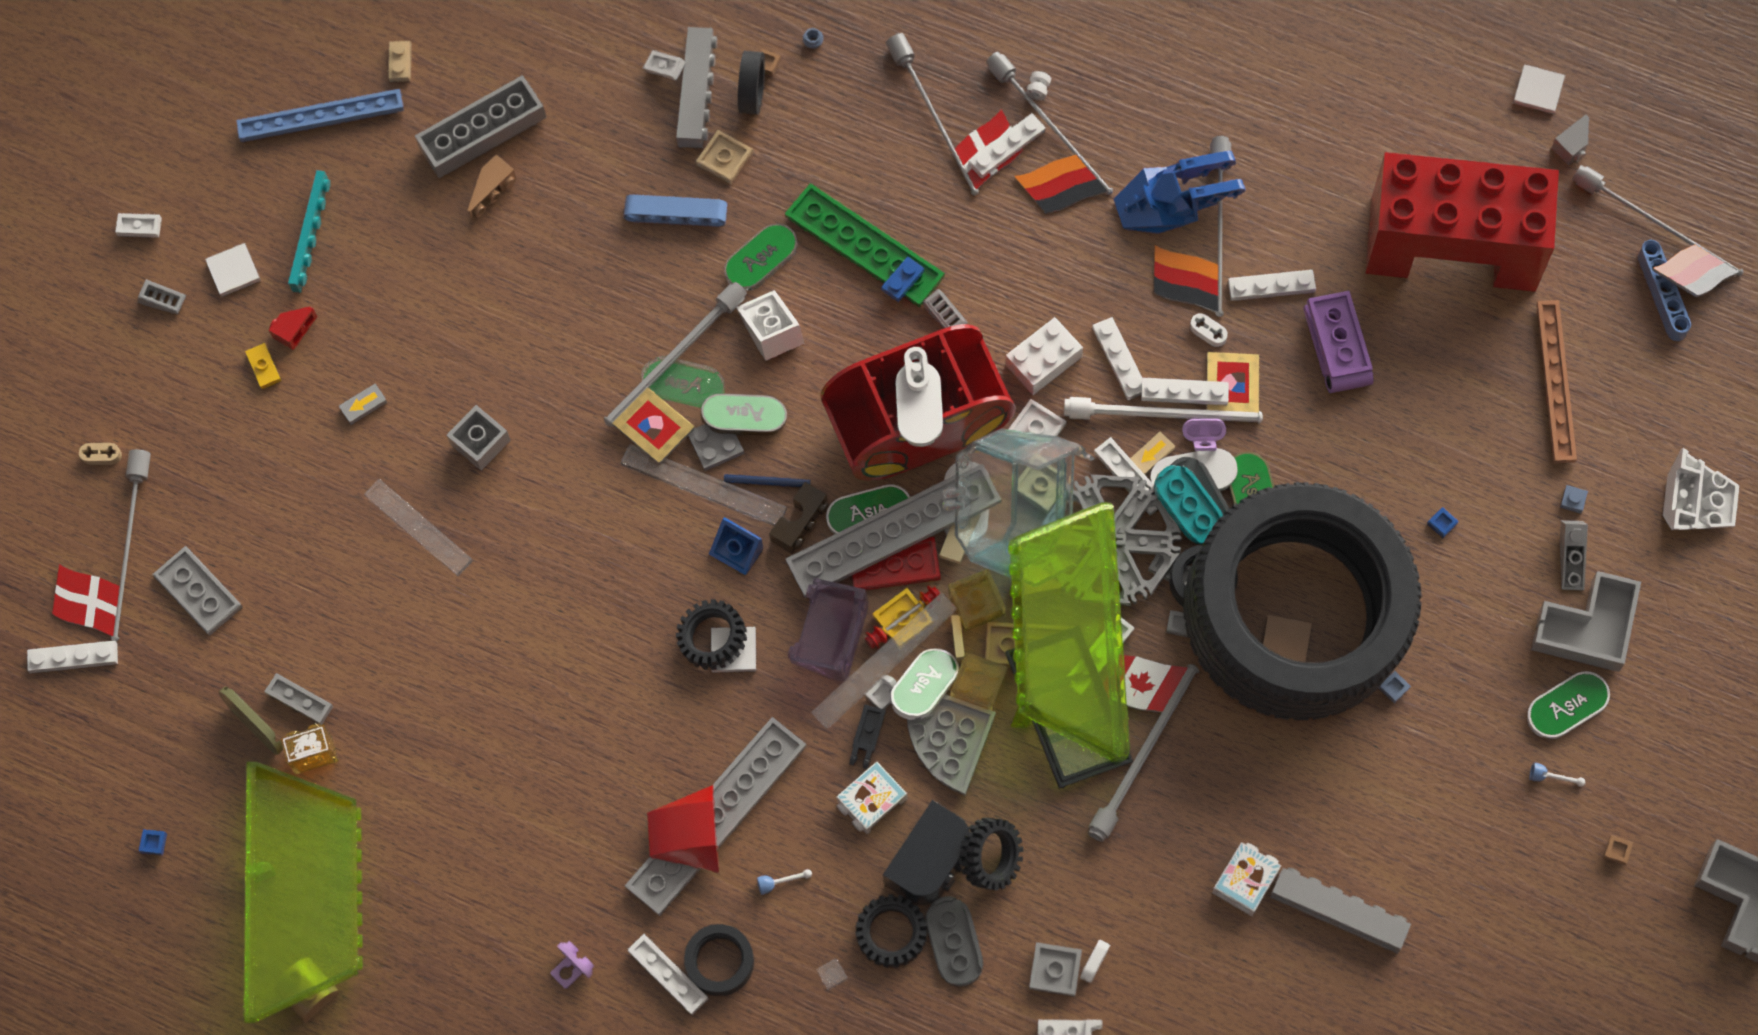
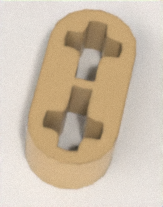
M87 443L79 449V456L88 465H113L121 460L122 452L114 443ZM92 450L94 454H91L90 458H88L85 454ZM113 450L115 454H112L111 458H109L107 454Z

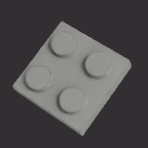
M702 425L695 428L688 435L705 471L744 454L736 434L715 433L707 425Z
M1036 942L1029 989L1075 997L1082 950Z

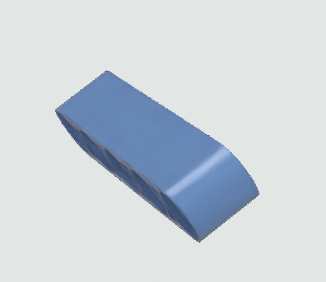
M628 195L625 198L624 219L632 222L723 226L726 223L727 202L719 199Z
M1647 240L1638 253V261L1667 335L1674 341H1681L1690 330L1691 321L1676 284L1652 270L1654 267L1666 263L1667 260L1660 244L1655 240ZM1646 251L1652 252L1653 255L1647 254ZM1660 288L1666 289L1668 293L1661 291ZM1667 307H1672L1675 311H1670ZM1675 326H1680L1683 330L1680 331Z

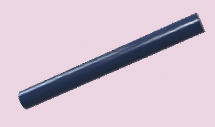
M724 474V483L799 488L802 487L804 482L811 485V480Z

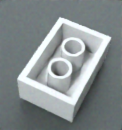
M1054 317L1006 354L1005 365L1029 392L1034 395L1082 358L1083 347Z

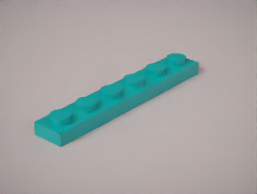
M316 171L288 282L292 292L301 293L302 286L306 285V270L311 265V250L316 245L315 234L321 225L320 214L321 210L325 209V194L330 189V180L327 178L325 171Z

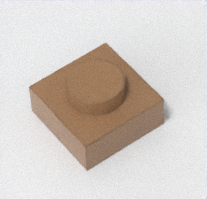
M761 49L760 52H764L765 73L773 76L780 63L781 55Z
M1611 835L1603 858L1626 865L1633 842Z

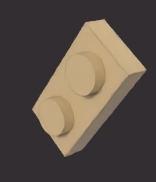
M410 41L389 42V81H410Z

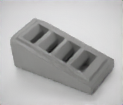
M145 280L138 296V303L178 314L186 295ZM153 291L152 297H147L149 292ZM158 293L162 294L159 301L155 300ZM166 295L170 296L167 304L163 303ZM177 298L175 307L171 306L173 299Z
M940 289L924 300L923 308L943 328L950 327L949 324L955 319L958 321L953 326L967 324L964 317ZM942 307H946L941 313H938ZM949 313L952 314V315H951L950 317H948L946 320L943 319V318H944L946 315H948Z

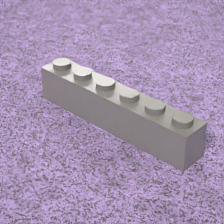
M688 27L685 51L686 63L683 70L676 137L678 147L703 148L704 141L708 139V128H705V124L710 120V110H707V104H711L712 92L709 91V85H713L714 75L711 73V67H715L713 49L717 48V36H714L713 28Z
M1282 869L1270 898L1397 954L1399 953L1411 926L1410 923H1407V919L1399 915H1389L1385 913V909L1373 905L1371 907L1364 904V900L1359 897H1348L1342 894L1343 891L1331 886L1328 888L1321 885L1322 882L1313 877L1307 879L1301 876L1300 872L1295 869Z

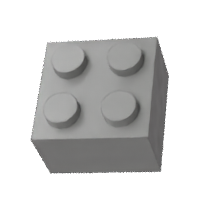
M477 405L446 435L450 445L481 471L511 441L507 430Z

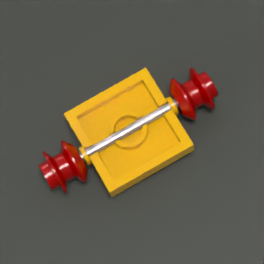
M927 586L928 591L926 593L919 592L920 600L918 601L909 589L906 588L872 613V616L882 628L873 626L874 632L871 634L865 632L867 637L864 640L871 649L875 647L879 650L881 642L887 644L888 635L900 649L933 625L934 620L924 608L933 610V603L941 604L940 598H942V595L936 587L931 588Z

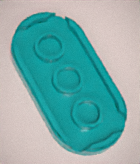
M1170 465L1156 476L1154 491L1158 500L1189 540L1197 544H1203L1212 527L1223 516L1219 507L1192 471L1186 467Z

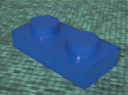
M907 256L881 287L882 291L899 302L924 273V267Z

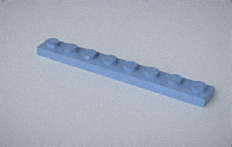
M396 89L237 120L239 139L241 142L404 111L401 91Z

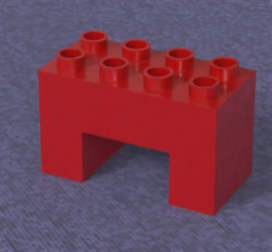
M1385 152L1371 198L1365 274L1408 278L1415 257L1494 265L1493 287L1536 292L1555 246L1559 170Z

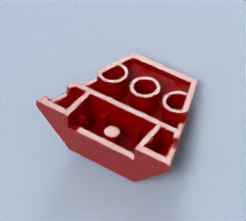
M713 785L647 812L650 858L675 864L680 863L719 874Z

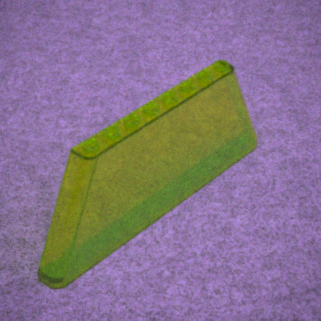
M1100 502L1018 535L1008 543V553L1011 560L1009 574L1012 578L1010 595L1013 597L1011 616L1014 619L1012 637L1015 640L1014 661L1017 668L1015 682L1018 686L1016 704L1019 706L1020 714L1113 762H1122L1129 755L1130 744L1114 508L1112 503Z
M247 762L245 1023H256L358 975V970H363V956H358V948H363L362 934H358V926H362V912L358 913V905H362V891H358V884H362V870H357V863H362V849H357V842H362L361 828H357V821H361V807H357L356 799L258 762Z

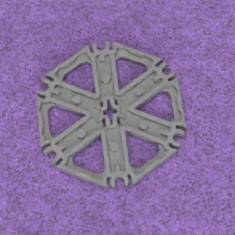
M1091 475L1094 483H1091L1090 478L1085 476L1087 484L1082 487L1075 481L1074 485L1077 491L1070 484L1042 523L1044 527H1041V532L1048 533L1049 536L1048 538H1040L1041 549L1061 589L1063 590L1065 587L1066 594L1072 589L1077 591L1074 596L1076 601L1080 599L1079 601L1082 603L1131 606L1128 597H1131L1133 604H1137L1135 598L1137 594H1142L1146 600L1147 592L1145 589L1152 596L1179 557L1181 548L1174 547L1172 544L1175 541H1181V536H1179L1181 531L1158 500L1154 486L1149 491L1144 489L1147 484L1145 479L1138 486L1141 478ZM1101 488H1127L1130 494L1112 517L1100 494ZM1077 501L1080 503L1091 527L1059 525L1058 519L1071 502ZM1150 506L1158 508L1167 525L1165 531L1134 530L1133 528ZM1109 535H1113L1114 539H1117V541L1112 542V545H1109L1108 541L1105 540L1109 538ZM1058 549L1089 550L1071 575L1063 573L1055 557V552ZM1130 553L1161 555L1164 558V562L1151 580H1144ZM1108 563H1110L1122 587L1119 595L1095 594L1091 590L1092 585Z

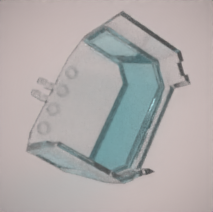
M1004 428L973 441L956 455L955 487H948L943 490L945 498H955V500L944 502L943 509L947 511L955 509V537L969 560L1033 588L1078 566L1082 559L1079 555L1083 547H1088L1092 539L1072 531L1074 455L1090 461L1095 458L1088 454L1082 445L1057 436L1007 430Z

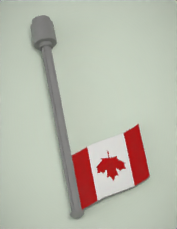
M1118 656L1102 683L1109 702L1137 710L1162 714L1108 807L1099 808L1088 826V834L1092 838L1103 842L1105 838L1110 836L1119 820L1116 816V810L1195 674L1199 673L1197 666L1189 664L1187 667L1171 666L1136 656Z

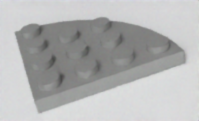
M945 694L927 717L922 719L919 717L915 718V720L907 719L908 731L914 750L926 769L942 784L965 796L996 712Z

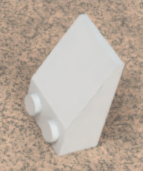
M775 290L737 307L740 317L765 360L774 358L804 344L798 322Z

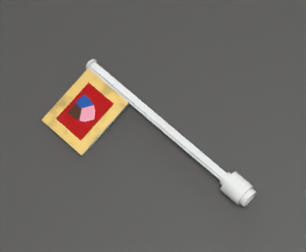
M1207 353V381L1229 382L1228 405L1207 404V410L1100 405L1092 403L1091 398L1070 397V399H1065L1064 416H1069V419L1090 420V415L1106 414L1185 419H1220L1225 421L1258 422L1260 424L1263 420V414L1259 411V355Z

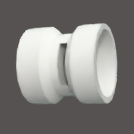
M1036 71L1031 75V84L1028 85L1026 93L1033 99L1044 100L1047 95L1046 88L1050 85L1051 77L1046 73Z

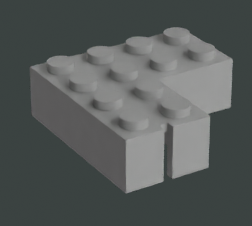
M1597 571L1591 582L1586 611L1544 601L1539 610L1536 624L1537 629L1534 634L1531 650L1619 672L1625 664L1641 582Z
M1716 839L1709 848L1694 886L1737 905L1721 946L1740 955L1746 952V958L1758 963V857Z

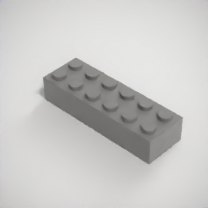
M522 75L415 135V139L438 178H441L547 117L544 106Z

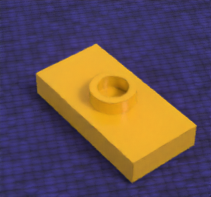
M265 343L245 351L261 389L281 381Z

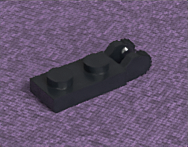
M864 705L853 741V751L849 765H855L858 759V752L862 750L866 751L862 765L864 769H868L872 753L874 754L886 710Z

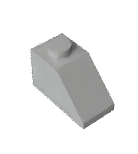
M1587 115L1583 116L1557 136L1551 148L1568 165L1573 161H1580L1586 154L1589 117Z

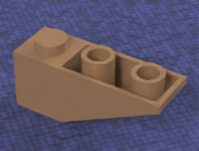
M495 155L481 169L468 207V213L472 221L476 217L483 215L486 208L491 203L496 202L506 189L511 188L517 179L514 169L498 155Z

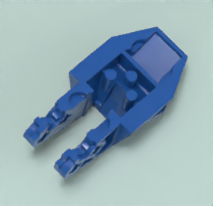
M1223 151L1182 159L1168 167L1143 168L1114 198L1123 229L1159 234L1199 221L1198 210L1217 205V202L1224 199V197L1238 198L1239 195L1246 191L1242 179L1188 188L1184 192H1181L1177 178H1180L1184 185L1190 179L1208 176V173L1216 168L1230 169L1231 166L1236 165L1233 152Z

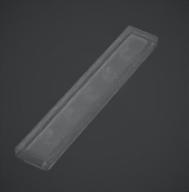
M380 479L364 493L365 497L456 576H459L473 562L471 557Z

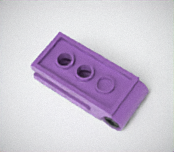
M1345 291L1309 298L1303 310L1323 377L1325 376L1328 392L1334 393L1372 385L1373 368L1350 292Z

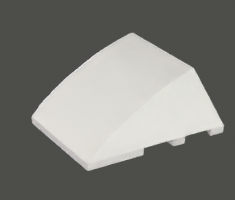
M1682 448L1667 475L1663 517L1671 530L1734 527L1739 485L1720 472H1714L1705 466L1704 461L1695 459L1688 454L1689 451Z

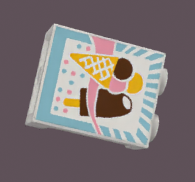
M876 762L837 796V807L845 816L847 814L850 815L853 819L852 824L858 831L861 832L863 830L868 834L871 832L870 829L896 805H902L907 800V793Z
M1241 842L1214 887L1213 894L1253 916L1270 884L1279 872L1281 865L1278 864V860L1270 855L1264 856L1259 853L1258 848L1254 845Z

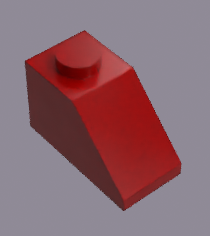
M310 306L280 313L277 319L275 318L271 322L268 331L274 340L294 350L316 320L317 315Z

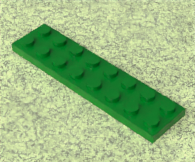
M811 183L785 212L787 219L882 283H885L907 256L924 267V273L903 296L919 308L945 277L943 271Z

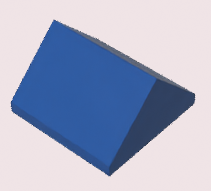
M724 517L709 555L746 575L764 549L762 538Z

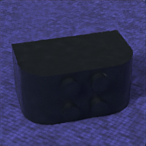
M932 800L883 873L884 886L903 896L906 900H912V903L916 905H929L939 899L945 890L949 891L952 888L957 871L961 873V870L965 868V866H960V860H963L964 856H959V851L965 850V847L961 846V841H967V838L964 837L965 832H969L966 822L960 816Z

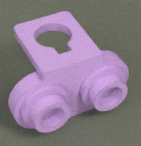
M1189 419L1184 423L1182 431L1186 439L1193 441L1195 451H1216L1215 441L1225 436L1226 426L1220 419Z
M570 941L560 943L557 946L566 958L551 972V975L565 989L582 973L588 979L593 975L592 968L594 965L586 957L578 959L576 953L579 950ZM573 965L575 968L572 970L571 978L567 980L560 977L561 969Z

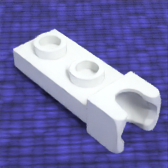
M1038 1020V1035H1091L1093 1030L1102 1029L1103 1023L1101 1020Z

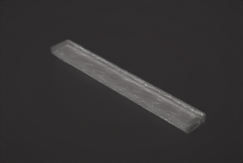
M629 444L621 460V465L772 526H775L779 518L784 517L787 511V506L667 458L658 464L641 448Z
M940 593L811 713L828 729L946 621L957 608L943 593Z

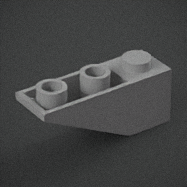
M1561 520V588L1564 590H1584L1588 524L1584 521Z

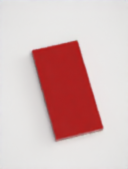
M935 537L926 538L852 575L854 592L941 580Z

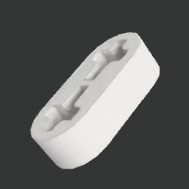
M1196 314L1192 317L1190 329L1195 335L1214 347H1220L1225 344L1227 331L1223 326L1204 314ZM1204 322L1203 326L1196 327L1197 323ZM1221 333V338L1214 339V334Z
M1099 940L1081 974V979L1089 983L1092 982L1109 950V944Z

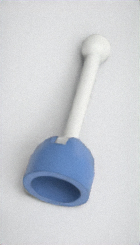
M1534 762L1530 769L1529 779L1532 781L1540 782L1546 779V777L1576 783L1579 787L1585 785L1583 778L1574 779L1548 773L1547 768L1539 763Z
M807 869L803 873L776 880L769 876L757 877L760 894L770 893L775 884L803 877L808 879L812 876V872Z

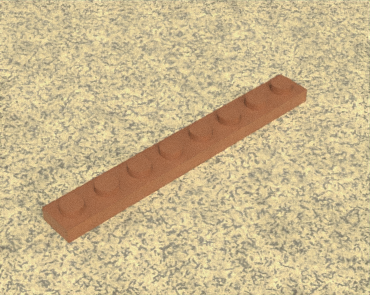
M1559 300L1537 301L1536 308L1553 463H1575L1577 455Z

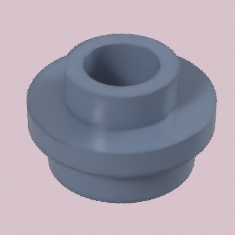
M810 28L803 35V43L808 48H818L823 43V34L818 29ZM811 38L817 39L815 41H810Z

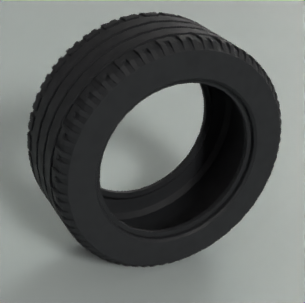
M1295 482L1292 485L1289 483L1275 485L1274 488L1268 487L1259 490L1255 495L1250 494L1240 500L1239 504H1234L1225 512L1224 516L1219 518L1208 533L1190 568L1186 580L1187 584L1184 589L1183 600L1185 604H1183L1184 620H1186L1187 637L1191 640L1190 645L1194 655L1198 656L1199 664L1205 672H1208L1209 678L1217 687L1223 688V692L1232 699H1237L1239 704L1249 709H1256L1258 713L1267 716L1274 715L1275 718L1286 720L1290 718L1294 720H1309V718H1313L1315 720L1326 718L1330 714L1334 716L1346 711L1348 708L1351 709L1368 698L1382 685L1404 658L1413 642V637L1416 635L1419 624L1418 618L1421 614L1422 602H1420L1422 595L1421 583L1418 582L1420 577L1417 565L1413 563L1414 557L1411 554V550L1409 547H1406L1405 539L1401 536L1399 530H1395L1394 524L1386 516H1382L1380 511L1374 508L1372 504L1365 503L1364 499L1357 497L1353 493L1351 495L1346 493V490H1341L1337 487L1330 488L1328 485L1319 483L1312 485L1309 482ZM1296 542L1308 544L1334 556L1351 572L1363 594L1366 606V627L1360 646L1344 657L1322 663L1293 661L1266 648L1250 633L1238 611L1234 590L1238 564L1256 550L1277 543Z

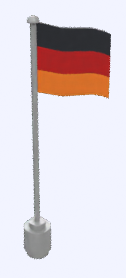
M999 52L992 54L986 61L988 69L1000 83L1011 81L1075 154L1053 161L1033 172L1014 176L1018 183L1045 214L1063 210L1092 196L1103 193L1107 195L1112 194L1113 188H1109L1014 80L1016 68L1004 54Z
M1216 136L1212 139L1210 154L1231 151V143L1228 137ZM1217 168L1218 183H1220L1223 178V169ZM1222 200L1218 202V264L1196 256L1170 252L1155 245L1154 265L1155 294L1172 301L1198 305L1215 312L1218 317L1224 314L1222 311Z
M1581 165L1573 176L1572 180L1576 182L1575 184L1593 195L1594 192L1599 193L1602 190L1692 245L1652 270L1693 296L1699 297L1707 294L1722 281L1735 275H1743V269L1739 270L1605 188V182L1602 181L1604 176L1588 166L1585 168Z

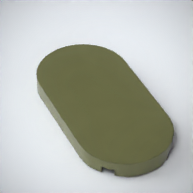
M224 686L218 692L227 707L270 751L278 755L284 750L283 743L275 741L276 735L274 731L232 689Z

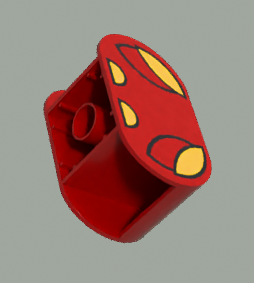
M968 324L941 329L856 362L834 375L824 385L820 394L822 404L853 475L857 479L864 481L893 477L975 445L1003 428L1012 419L1016 410L1015 404L1010 398L984 342L980 329ZM912 347L922 348L926 352L927 364L933 366L940 376L943 430L940 436L927 446H913L909 444L908 441L902 438L898 430L896 377L905 366L904 355L906 351ZM913 359V360H912V362H919V361H920L919 359Z

